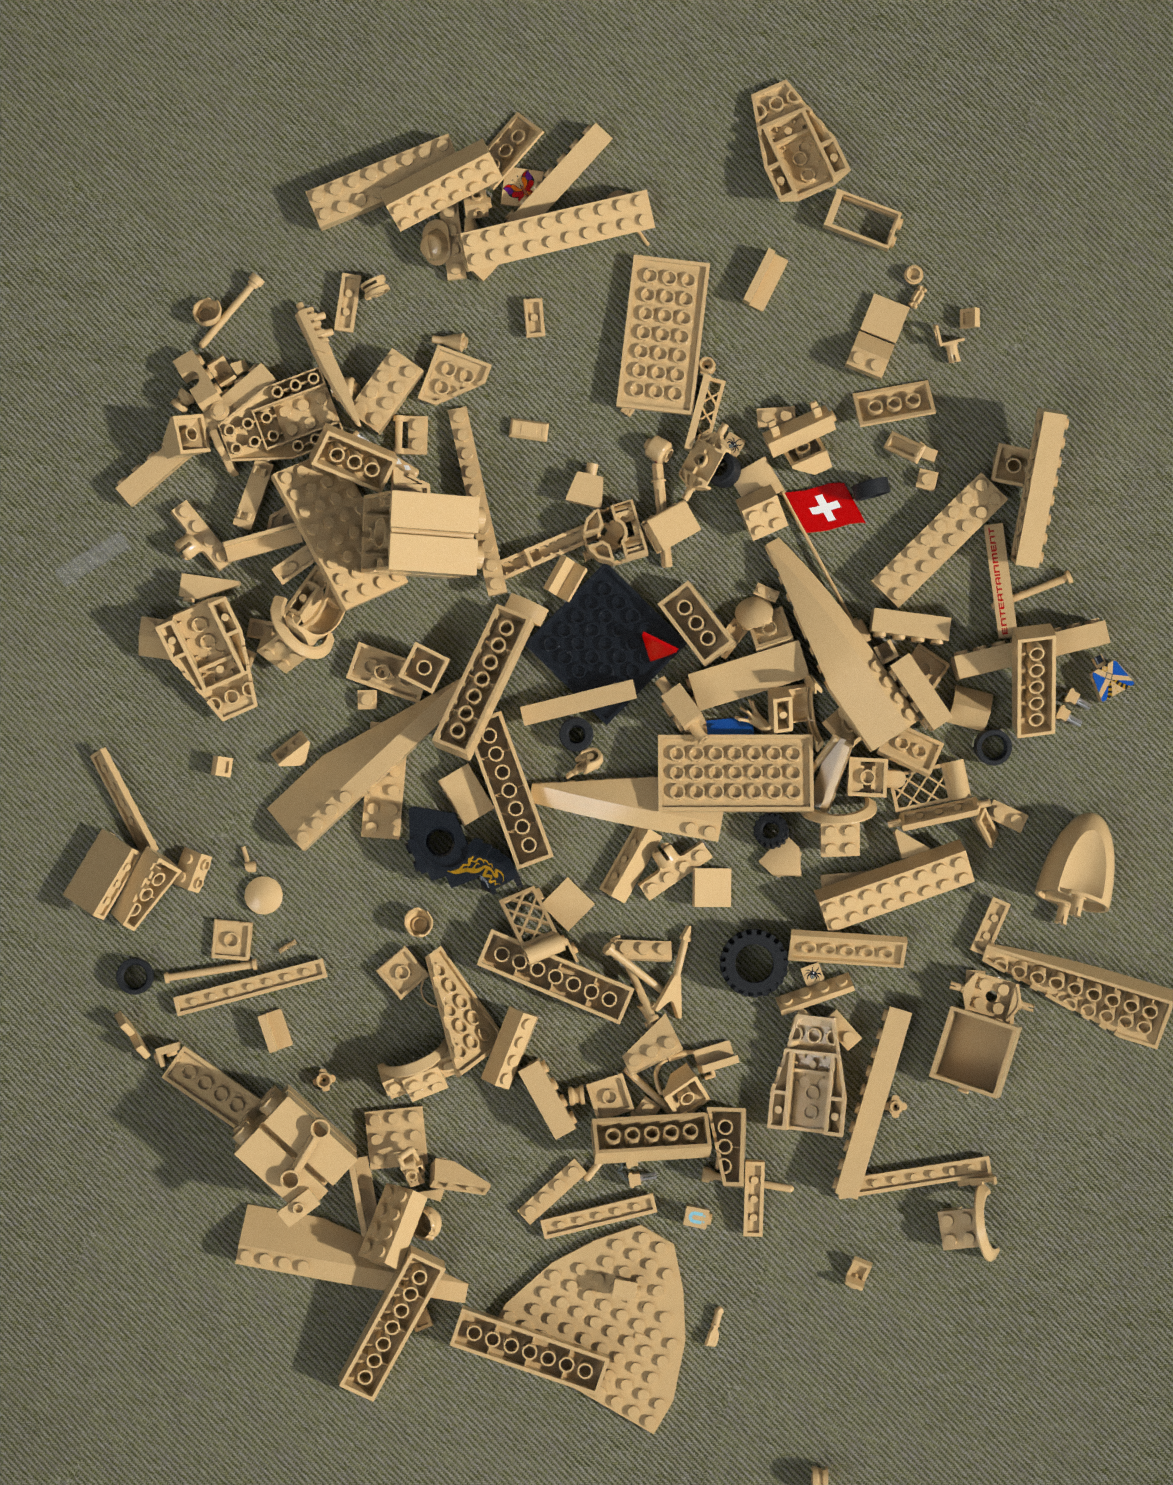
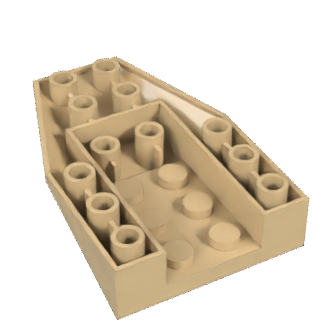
M320 367L264 387L218 424L231 462L295 459L312 452L325 423L343 430Z

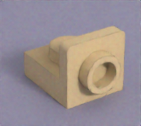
M180 1041L156 1048V1053H154L156 1064H160V1067L166 1066L164 1054L167 1057L178 1054L177 1050L182 1049Z

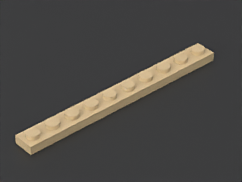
M467 407L448 410L466 496L480 497L479 507H483L486 513L485 526L481 531L478 530L475 537L478 540V546H482L484 550L482 569L488 596L505 594L508 592Z

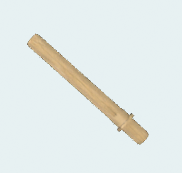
M662 463L652 464L653 480H651V483L654 486L656 514L667 508L666 479H664ZM671 547L660 552L662 568L672 567Z

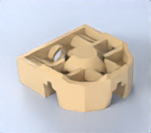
M633 499L610 505L606 509H596L586 518L583 529V541L587 553L597 562L616 566L648 556V549ZM611 512L613 520L603 523L601 515ZM631 522L635 536L628 537L625 523ZM604 528L607 530L605 536L601 535ZM598 537V543L588 545L586 538ZM622 547L625 558L614 561L612 550Z

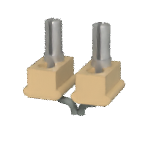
M1074 688L1068 689L1066 693L1062 692L1056 696V699H1059L1062 695H1065L1062 699L1064 703L1078 704L1087 710L1092 706L1081 699V694L1077 693ZM1061 705L1055 710V720L1069 721L1078 727L1081 726L1082 721L1070 714L1071 711L1066 709L1065 705Z
M626 1162L627 1168L631 1169L633 1166H638V1162ZM621 1163V1167L617 1169L618 1174H621L624 1180L629 1181L631 1188L641 1185V1181L657 1178V1176H652L656 1175V1172L640 1174L639 1171H629L628 1178H626L625 1174L621 1172L624 1163Z

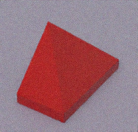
M646 632L642 634L650 662L675 654L678 648Z

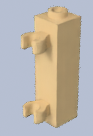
M815 400L809 403L812 411L779 426L776 425L774 419L768 421L769 430L763 432L762 435L772 457L779 456L836 430L834 422L837 420L833 411H829L826 405L818 406Z
M272 460L254 462L232 523L234 526L253 532L271 481L270 476L275 470Z

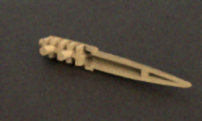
M303 302L296 304L298 312L295 318L312 355L344 409L354 423L361 427L351 394L329 345L328 337L334 335L333 329L328 328L324 330L321 328L320 320L326 319L325 312L314 313L313 307L305 308Z

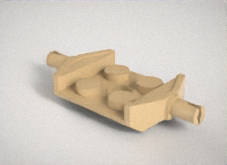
M722 422L717 433L702 432L699 434L679 471V477L685 483V487H687L681 497L682 499L688 501L695 490H711L708 484L726 452L731 453V449L725 439H723L729 425ZM704 456L703 462L699 464L700 457Z
M976 971L963 984L950 982L949 989L962 993L965 1010H971L1007 1022L1010 1021L1018 1010L1023 1009L1030 1012L1034 1010L1032 1008H1034L1035 1004L1021 1000L1018 983ZM988 991L996 992L997 997L994 1001L986 999Z

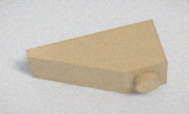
M182 573L179 597H182L185 602L194 603L195 599L201 600L240 587L241 582Z
M435 1158L430 1165V1188L486 1195L491 1188L490 1183L455 1161L446 1158Z

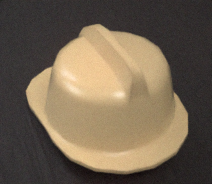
M434 219L425 225L420 250L429 263L438 266L447 262L451 254L448 226L444 221Z

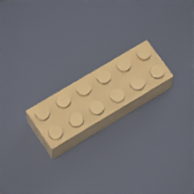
M482 138L380 191V194L401 232L503 179Z
M1051 623L1012 628V728L1017 739L1055 734L1056 633Z
M708 1112L592 1119L591 1122L594 1164L707 1158L711 1154L712 1143Z

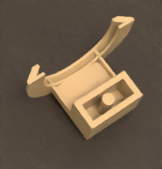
M275 595L270 607V616L274 627L262 635L256 652L284 673H288L306 658L320 659L329 654L334 643L333 634H327L323 638L321 645L316 647L300 642L291 633L285 621L284 609L288 599Z
M807 675L804 684L767 689L768 720L774 734L793 731V723L806 721L808 733L813 734V747L816 752H819L824 745V741L818 731L815 720L813 691L815 694H817V690L822 693L820 684L813 676Z
M864 797V807L848 814H829L818 811L815 808L814 812H800L804 818L820 823L819 848L821 857L860 856V822L866 821L876 814L877 805L874 800Z
M985 1184L976 1187L974 1207L943 1208L937 1213L943 1250L980 1247L985 1260L992 1262L996 1259L1000 1249L999 1247L996 1249L992 1248L986 1233L984 1205L986 1197L991 1194V1191Z

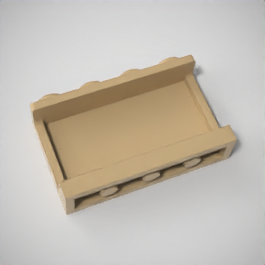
M102 828L63 895L92 916L104 920L143 853L117 838L115 834Z

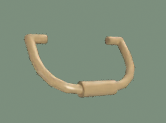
M684 1049L657 1064L653 1076L659 1095H663L665 1090L661 1089L658 1077L659 1070L663 1064L693 1054L694 1049ZM710 1071L709 1075H705V1080L715 1078V1071Z

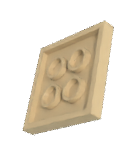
M423 1105L365 1111L370 1170L400 1167L397 1155L408 1146H413L419 1158H422L424 1163L428 1164Z

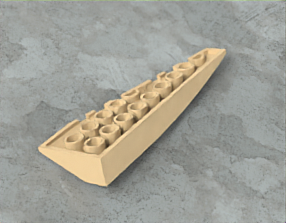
M658 777L606 778L604 780L588 779L587 781L532 783L531 794L535 804L650 830L716 842L719 839L723 812H658Z
M987 943L982 958L983 962L1003 973L1007 972L1013 976V979L1019 982L1020 980L1035 991H1041L1047 998L1071 1011L1082 1014L1083 1018L1091 1019L1098 1023L1099 1027L1114 1032V1035L1119 1038L1158 1049L1173 1008V989L1065 958Z

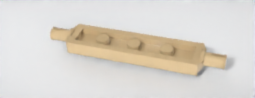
M976 797L902 812L897 819L887 820L888 827L900 826L903 831L977 816L979 815L980 808L991 807L990 798L978 801Z

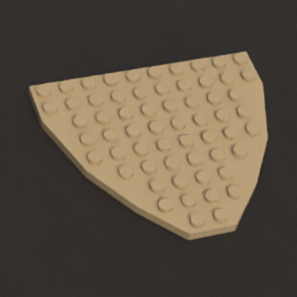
M639 1224L597 1238L552 1261L505 1303L498 1317L610 1355L598 1395L596 1396L581 1390L578 1391L654 1434L671 1406L675 1395L685 1346L684 1293L674 1243ZM615 1276L638 1280V1286H641L639 1298L635 1297L632 1301L618 1299V1296L611 1298ZM636 1332L650 1336L653 1340L652 1347L636 1342L634 1340Z

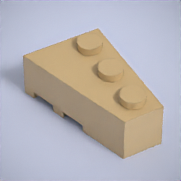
M666 1013L622 1056L631 1076L683 1051V1047Z

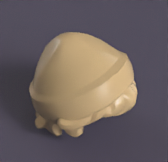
M424 1206L413 1236L420 1240H433L439 1234L442 1226L440 1214L432 1207Z

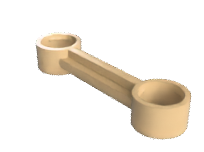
M319 1117L312 1121L309 1137L291 1167L281 1173L280 1183L283 1188L293 1190L299 1185L301 1171L319 1141L326 1138L330 1133V1123L327 1119ZM323 1121L328 1127L326 1133L319 1135L314 1132L313 1127L316 1122ZM286 1173L296 1174V1184L292 1186L286 1185L283 1181V1176Z

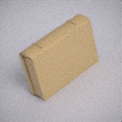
M685 500L671 504L670 507L649 516L648 519L641 523L657 554L701 530Z
M469 763L437 781L464 826L495 808Z

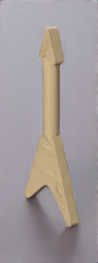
M690 925L685 926L679 937L681 943L673 974L670 976L653 1007V1011L658 1012L670 1002L675 1017L679 1019L682 1018L680 975L688 943L691 942Z

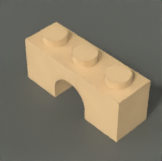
M191 349L172 361L186 384L192 380L199 379L198 384L189 391L203 413L210 409L213 403L223 401L220 396L222 390L217 382L213 384L211 381L214 377L208 368L204 369L202 366L205 362L200 354L196 355Z

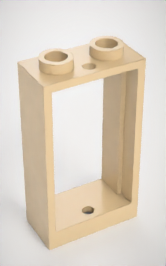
M837 188L823 228L887 252L889 247H894L897 239L894 236L896 229L900 230L904 219H901L902 213ZM841 200L893 218L894 222L886 243L884 244L832 224Z

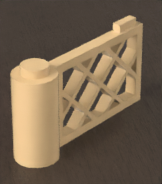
M964 759L934 766L933 769L942 767L943 777L939 782L929 777V779L937 783L932 793L922 788L928 777L919 786L910 780L914 773L917 772L913 770L904 771L905 775L911 774L909 779L906 778L907 782L901 790L891 788L895 811L902 813L915 808L972 797ZM943 779L945 781V786L941 784ZM909 782L918 787L913 798L903 792ZM939 785L946 789L948 798L939 799L933 795ZM895 789L900 792L897 797ZM920 789L930 795L925 803H920L914 799ZM902 793L910 798L911 801L906 807L899 808L897 799ZM931 797L936 799L934 801H929ZM912 801L917 803L915 805H910Z
M535 886L499 900V904L529 965L565 951V946L568 945L565 936L557 932L542 902L544 896L540 888L536 889ZM533 893L535 897L533 903L523 901L526 895ZM509 902L518 903L515 911L507 909L505 904ZM521 905L531 907L528 915L518 912ZM534 909L542 911L543 914L540 919L531 916ZM516 916L526 919L523 927L514 923ZM529 920L538 923L536 930L526 928ZM543 924L549 926L551 931L544 934L539 932V929ZM523 933L533 934L532 939L523 942Z

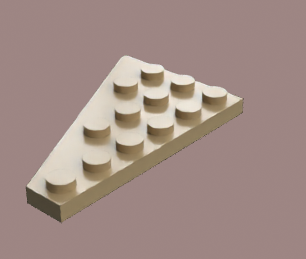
M442 946L427 955L425 959L456 1077L459 1078L491 1054L500 1029Z

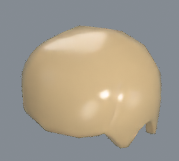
M209 297L199 300L192 310L194 320L205 327L215 325L220 320L222 314L220 302Z
M415 907L405 915L404 927L411 936L422 938L432 930L433 919L427 910Z

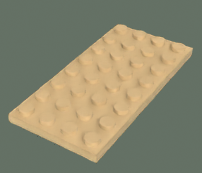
M634 255L616 407L693 416L710 263Z
M310 459L270 476L343 612L408 583L406 576L360 573L362 538H369L371 532L362 531L364 499L355 482L311 465Z
M813 734L708 735L709 739L700 745L693 735H658V812H814Z

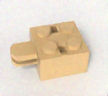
M849 757L846 796L886 798L887 788H900L905 784L906 776L904 772L888 769V759Z

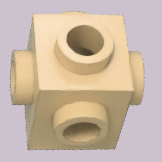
M486 189L463 199L466 219L489 217L488 209L492 208L491 197L486 195Z

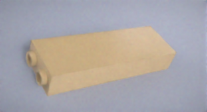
M796 640L689 673V678L685 680L688 689H692L694 697H691L698 709L702 711L766 691L767 689L805 679L809 675L800 642Z

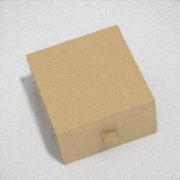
M951 1006L929 1077L959 1086L957 1091L969 1094V1090L995 1099L1000 1098L1022 1027L971 1010H965V1008L959 1006Z

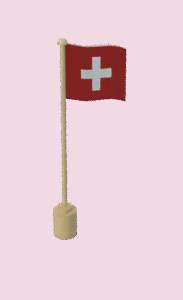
M829 483L804 491L786 492L783 490L779 495H782L845 613L868 643L873 639L863 620H858L857 617L852 618L807 533L825 532L850 524H866L845 483Z

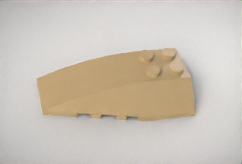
M787 80L751 94L764 169L780 202L800 201L834 186L851 171L835 136L829 132L825 124L817 118L813 110L806 105L802 97Z
M226 595L208 598L174 613L155 626L172 663L179 668L183 676L190 681L195 690L202 695L206 703L222 721L258 706L243 630Z
M797 1014L788 1038V1044L783 1052L781 1064L776 1073L775 1081L771 1087L767 1128L790 1129L843 1137L847 1095L836 1018Z

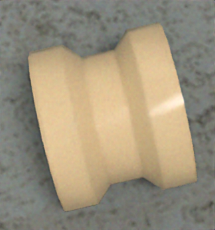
M579 1085L578 1088L568 1087L570 1106H574L575 1103L585 1104L583 1085Z

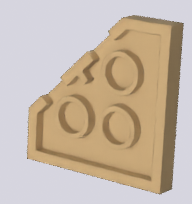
M437 345L418 399L437 406L486 383L492 365Z

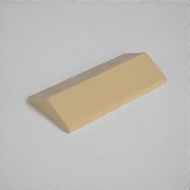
M518 112L487 146L503 179L544 133L543 130ZM503 179L495 182L494 184L488 187L492 190H495V188L502 182Z
M928 380L852 394L856 417L860 427L936 414Z

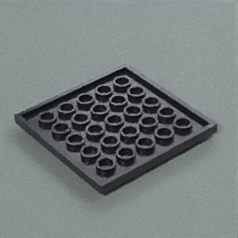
M603 564L574 593L570 602L566 601L525 645L574 694L633 679L637 695L687 645V642L608 564ZM643 632L678 648L677 652L650 662L642 638ZM631 700L591 711L608 725Z

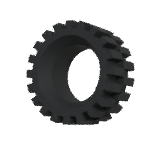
M746 929L736 933L732 938L730 937L720 955V970L724 980L735 992L746 997L758 998L759 996H766L770 992H774L783 983V979L788 972L787 952L783 944L769 932L760 929ZM752 944H758L767 948L773 959V967L770 974L759 982H749L742 979L735 967V960L739 951Z

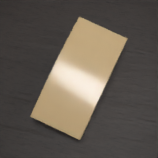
M511 593L505 605L506 608L532 617L534 625L541 627L548 613V609L514 593Z

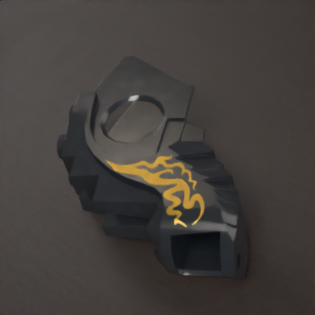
M416 806L409 808L410 840H407L408 843H405L408 853L413 854L415 861L412 863L416 872L420 871L421 874L428 872L431 881L446 876L451 888L480 877L481 889L492 895L497 894V888L512 880L515 881L518 889L524 887L512 860L507 855L501 853L500 849L494 848L491 844L483 843L484 840L474 838L468 844L455 812L449 813ZM439 830L446 831L452 838V846L444 853L435 852L429 843L431 835Z

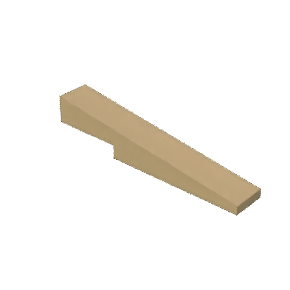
M585 524L500 560L504 579L507 580L584 546L583 529ZM593 536L590 538H586L587 543L589 544L595 540H598V537Z
M632 679L522 706L520 710L524 726L637 699Z

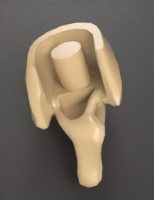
M594 747L582 750L575 758V762L579 763L566 774V779L580 772L587 774L595 769H599L603 763L601 751Z

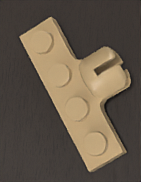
M187 500L171 510L172 516L186 532L184 536L175 542V549L178 553L184 550L181 555L184 560H190L198 553H203L218 572L231 564L228 562L223 544Z
M699 841L681 854H678L668 842L660 845L665 852L663 855L658 848L653 850L652 858L657 863L658 870L638 883L649 901L691 873L693 868H698L713 858L702 841Z

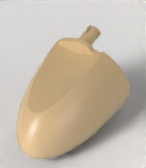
M1086 812L1071 820L1055 840L1043 864L1035 894L1058 906L1054 921L1056 924L1060 923V925L1066 926L1068 915L1080 918L1082 910L1093 913L1109 911L1114 885L1115 855L1110 830L1100 815Z

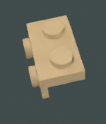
M184 847L177 865L182 872L172 884L199 893L204 884L207 871L210 868L212 857Z

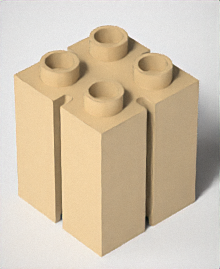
M397 490L364 495L362 531L371 532L369 538H362L360 573L437 579L477 576V569H481L484 563V550L482 546H478V540L474 539V534L484 528L486 521L485 509L479 507L480 497Z
M289 1084L282 1091L274 1085L259 1101L261 1104L259 1110L262 1114H259L256 1119L249 1114L245 1115L232 1130L234 1132L232 1139L235 1140L234 1155L287 1203L308 1187L317 1199L320 1200L328 1192L325 1185L328 1182L334 1185L358 1160L356 1145L329 1121L330 1133L326 1138L319 1141L301 1171L299 1185L293 1190L283 1188L280 1183L281 1173L291 1167L309 1137L312 1121L319 1117H325ZM319 1121L314 1124L313 1130L316 1134L322 1135L326 1133L328 1127L326 1123ZM286 1173L283 1176L284 1183L288 1186L296 1184L297 1175Z

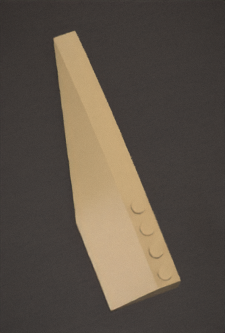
M779 537L766 544L764 547L773 567L778 570L780 583L785 586L788 602H792L794 607L793 613L802 634L810 643L809 650L817 659L819 672L824 675L826 680L824 684L869 751H874L919 721V717L866 640L816 576Z
M460 679L323 755L267 808L292 840L303 851H307L439 726Z
M253 1204L247 1205L235 1264L383 1291L387 1288L396 1269L372 1263L358 1256L365 1237L326 1218L306 1215L288 1228L277 1213L279 1209ZM444 1273L430 1298L465 1303L468 1283Z

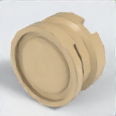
M384 275L373 277L360 285L361 290L365 292L364 297L366 300H371L373 297L377 298L390 290L389 285L385 283L386 278Z
M812 1465L811 1485H828V1466H824V1470H822V1468Z

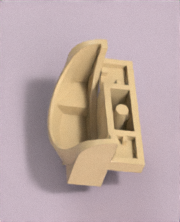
M318 565L314 566L284 609V617L289 630L300 642L308 646H314L317 640L323 639L327 634L331 633L339 625L345 613L338 604Z
M446 1038L443 1039L436 1050L414 1062L400 1066H387L384 1063L377 1065L381 1082L387 1095L394 1099L408 1093L412 1102L447 1089L446 1077L455 1074Z

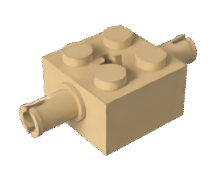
M665 676L659 678L655 684L663 693L661 698L664 702L661 705L669 717L674 716L672 720L680 732L684 731L687 735L692 733L699 745L707 741L709 736L706 735L701 725L706 723L703 714L683 686L679 683L672 687Z

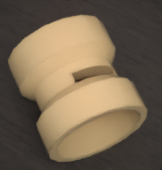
M180 388L177 398H173L170 404L186 414L189 410L188 406L193 404L195 399L190 393Z

